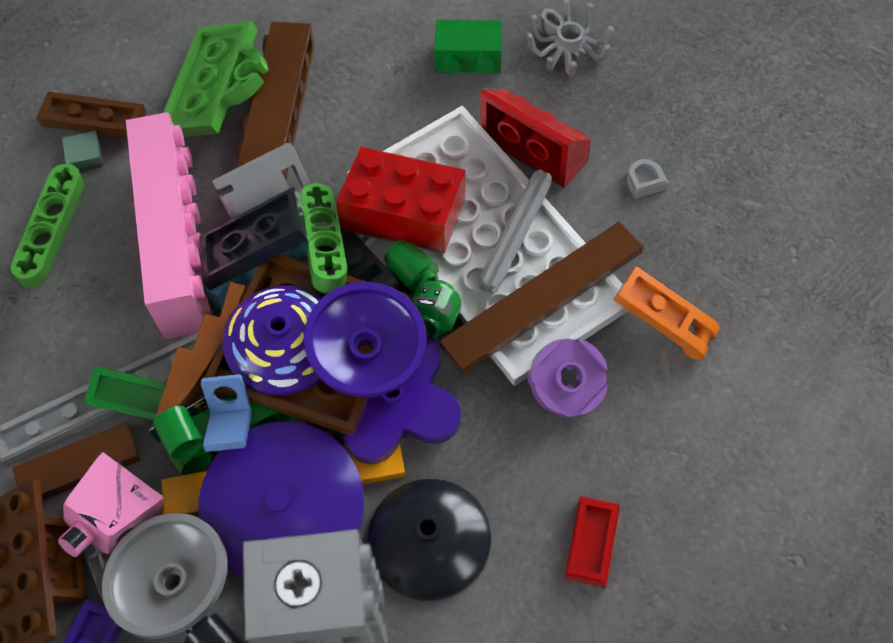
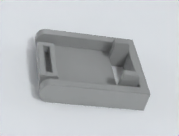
M286 143L212 181L217 190L228 185L232 187L218 194L230 219L289 189L282 170L292 166L302 189L311 184L292 144ZM315 201V207L321 206L319 201Z

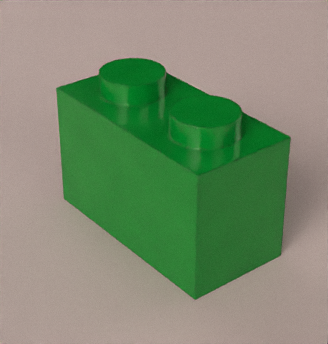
M436 20L434 43L435 73H501L502 20Z

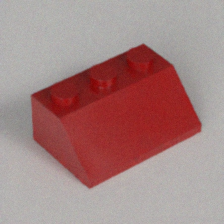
M484 89L481 92V127L507 154L535 171L541 170L544 173H549L552 176L551 180L564 188L588 162L591 139L586 137L580 130L567 126L557 120L551 113L543 112L531 105L525 98L516 96L507 90Z

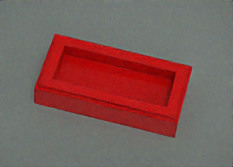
M580 496L564 579L606 588L620 504Z

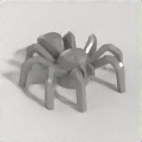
M564 0V23L559 13L555 10L544 9L541 13V25L546 37L538 29L537 16L532 15V30L536 38L542 43L555 42L542 51L538 50L535 46L533 35L529 32L527 38L530 51L542 57L557 47L553 57L547 58L548 72L553 71L561 53L565 56V71L571 78L575 75L577 63L572 62L571 57L578 59L579 55L584 56L586 50L591 58L596 61H605L607 59L610 45L606 43L609 41L614 28L609 26L604 38L599 40L586 36L590 31L592 21V3H587L584 29L580 24L570 20V0ZM586 42L596 46L606 45H604L601 55H597Z

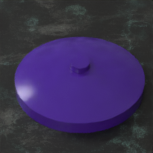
M288 421L266 423L251 428L248 431L245 448L221 450L206 472L199 496V518L208 523L221 538L227 554V569L243 579V542L357 529L359 532L365 507L364 490L359 472L344 447L333 437L318 428Z

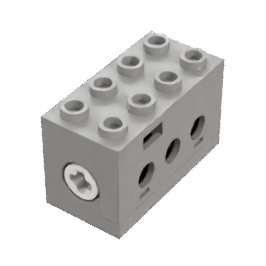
M358 529L243 542L245 639L249 643H388L386 624H383L382 613L379 614V608L385 606L383 583L380 581L379 570H376L370 544L363 545Z

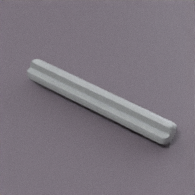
M541 170L533 173L479 278V287L489 293H496L551 186L552 176L549 173H544Z

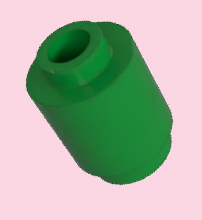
M399 240L386 251L384 262L387 264V268L412 293L415 292L420 283L438 280V265L414 243Z

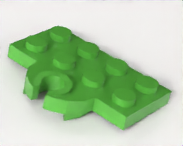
M251 20L197 29L163 112H169L174 126L180 125L183 137L219 134L228 107L240 104L252 97L263 85L264 81L256 72L267 73L268 65L258 49L252 45L258 29Z

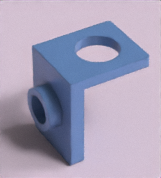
M238 374L202 378L201 387L210 411L203 442L205 452L245 448L252 408L242 376ZM222 386L230 387L237 393V397L232 401H222L215 396L214 390Z

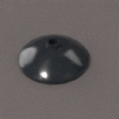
M421 479L398 487L380 503L370 522L368 544L371 546L372 557L375 558L376 570H379V576L390 588L411 599L437 601L459 594L479 577L490 554L491 529L483 507L466 489L446 480ZM431 524L436 530L432 535H424L420 532L421 528L424 525Z

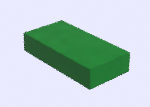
M94 366L84 404L154 420L166 383Z

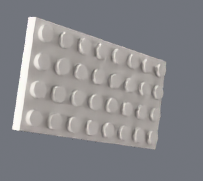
M463 105L384 150V152L466 170L465 200L445 254L419 248L438 265V280L450 283L459 294L462 305L458 317L464 324L586 244L549 201L544 198L496 293L484 291L479 287V278L530 180ZM612 273L490 357L513 386H516L527 378L535 355L545 345L564 338L586 340L627 313V309L613 300L622 283Z

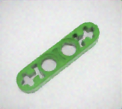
M72 164L58 165L49 173L12 260L11 272L17 281L26 288L40 286L48 278L84 190V179L78 168ZM52 205H63V209L57 215H46L47 210ZM44 233L51 234V238L46 244L34 245V241L39 235Z
M314 183L305 186L301 190V201L308 240L305 242L313 287L320 292L329 293L346 285L347 263L334 193L327 185ZM315 201H319L321 206L315 207ZM314 222H326V223H328V224H330V225L324 226V227H320V226H315V225H313L312 223H314ZM319 246H329L334 250L323 252L316 248ZM325 267H331L332 275H327Z

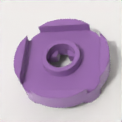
M564 338L555 340L539 350L532 361L527 381L535 399L545 410L566 418L586 414L602 402L607 393L608 384H606L605 372L608 369L604 357L592 344L580 339ZM562 369L565 371L574 369L577 374L574 376V381L577 384L575 387L570 384L566 386L562 384V375L560 374Z

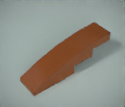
M230 282L220 317L204 314L193 350L177 347L156 417L171 407L184 406L188 408L196 402L203 391L201 380L205 378L219 349L228 318L243 299L247 290L245 285Z

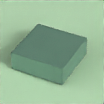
M96 130L62 138L65 164H72L78 169L103 164L100 137Z

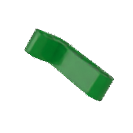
M230 396L222 401H232L236 398ZM250 403L252 415L249 429L266 423L289 422L295 419V417ZM175 406L161 412L153 421V426L166 452L178 471L183 475L193 474L210 466L220 452H205L203 447L210 417L209 408L192 417L186 407Z

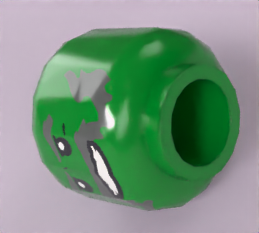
M443 280L422 282L415 289L411 301L417 307L424 320L428 337L435 338L448 334L452 330L461 310L462 300L450 283Z

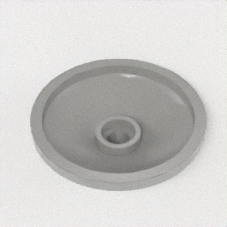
M183 513L159 515L133 528L112 551L103 573L102 597L110 617L128 633L146 639L171 637L194 626L215 605L226 581L227 554L221 538L202 519ZM177 580H181L180 584L175 589L171 590L173 583Z

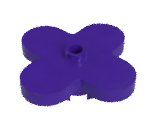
M427 336L423 361L413 377L403 386L390 393L369 397L354 436L343 434L346 448L355 460L365 464L383 462L394 453L401 439L408 436L426 443L438 444L451 439L457 433L461 424V409L457 399L448 391L432 385L440 370L441 360L439 348L430 337Z

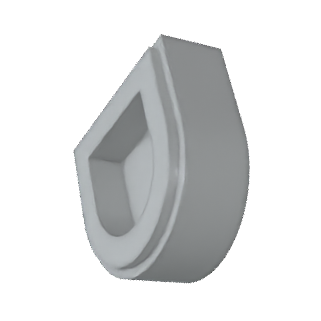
M641 159L633 162L628 168L626 182L634 199L667 190L669 182L663 170L656 162Z

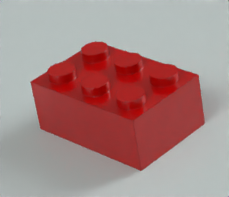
M360 146L336 200L340 229L394 242L405 240L407 243H414L419 248L445 254L465 200L466 170Z

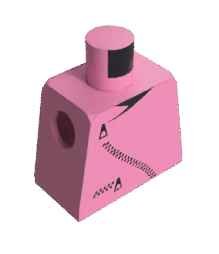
M103 452L64 503V522L70 528L58 539V542L73 557H77L90 543L105 554H111L121 539L133 528L150 518L161 515L164 497Z

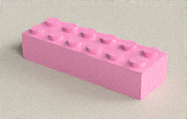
M169 112L126 120L145 306L165 340L191 335L199 332L204 314L213 316L211 300L208 294L204 293V284L202 283V268L199 256L201 254L200 232L196 233L195 226L200 224L201 221L197 204L192 203V196L197 195L195 181L192 174L188 175V168L193 167L191 153L188 146L183 147L185 143L180 125L174 126Z

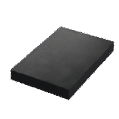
M295 187L287 189L200 235L202 283L209 291L308 240L301 195Z

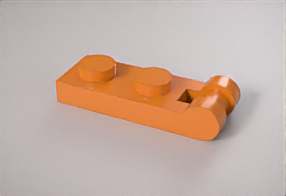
M637 266L630 271L613 299L682 347L684 353L695 360L704 359L709 350L707 343L709 340L714 339L720 330L718 322ZM690 325L694 327L695 335L688 331Z

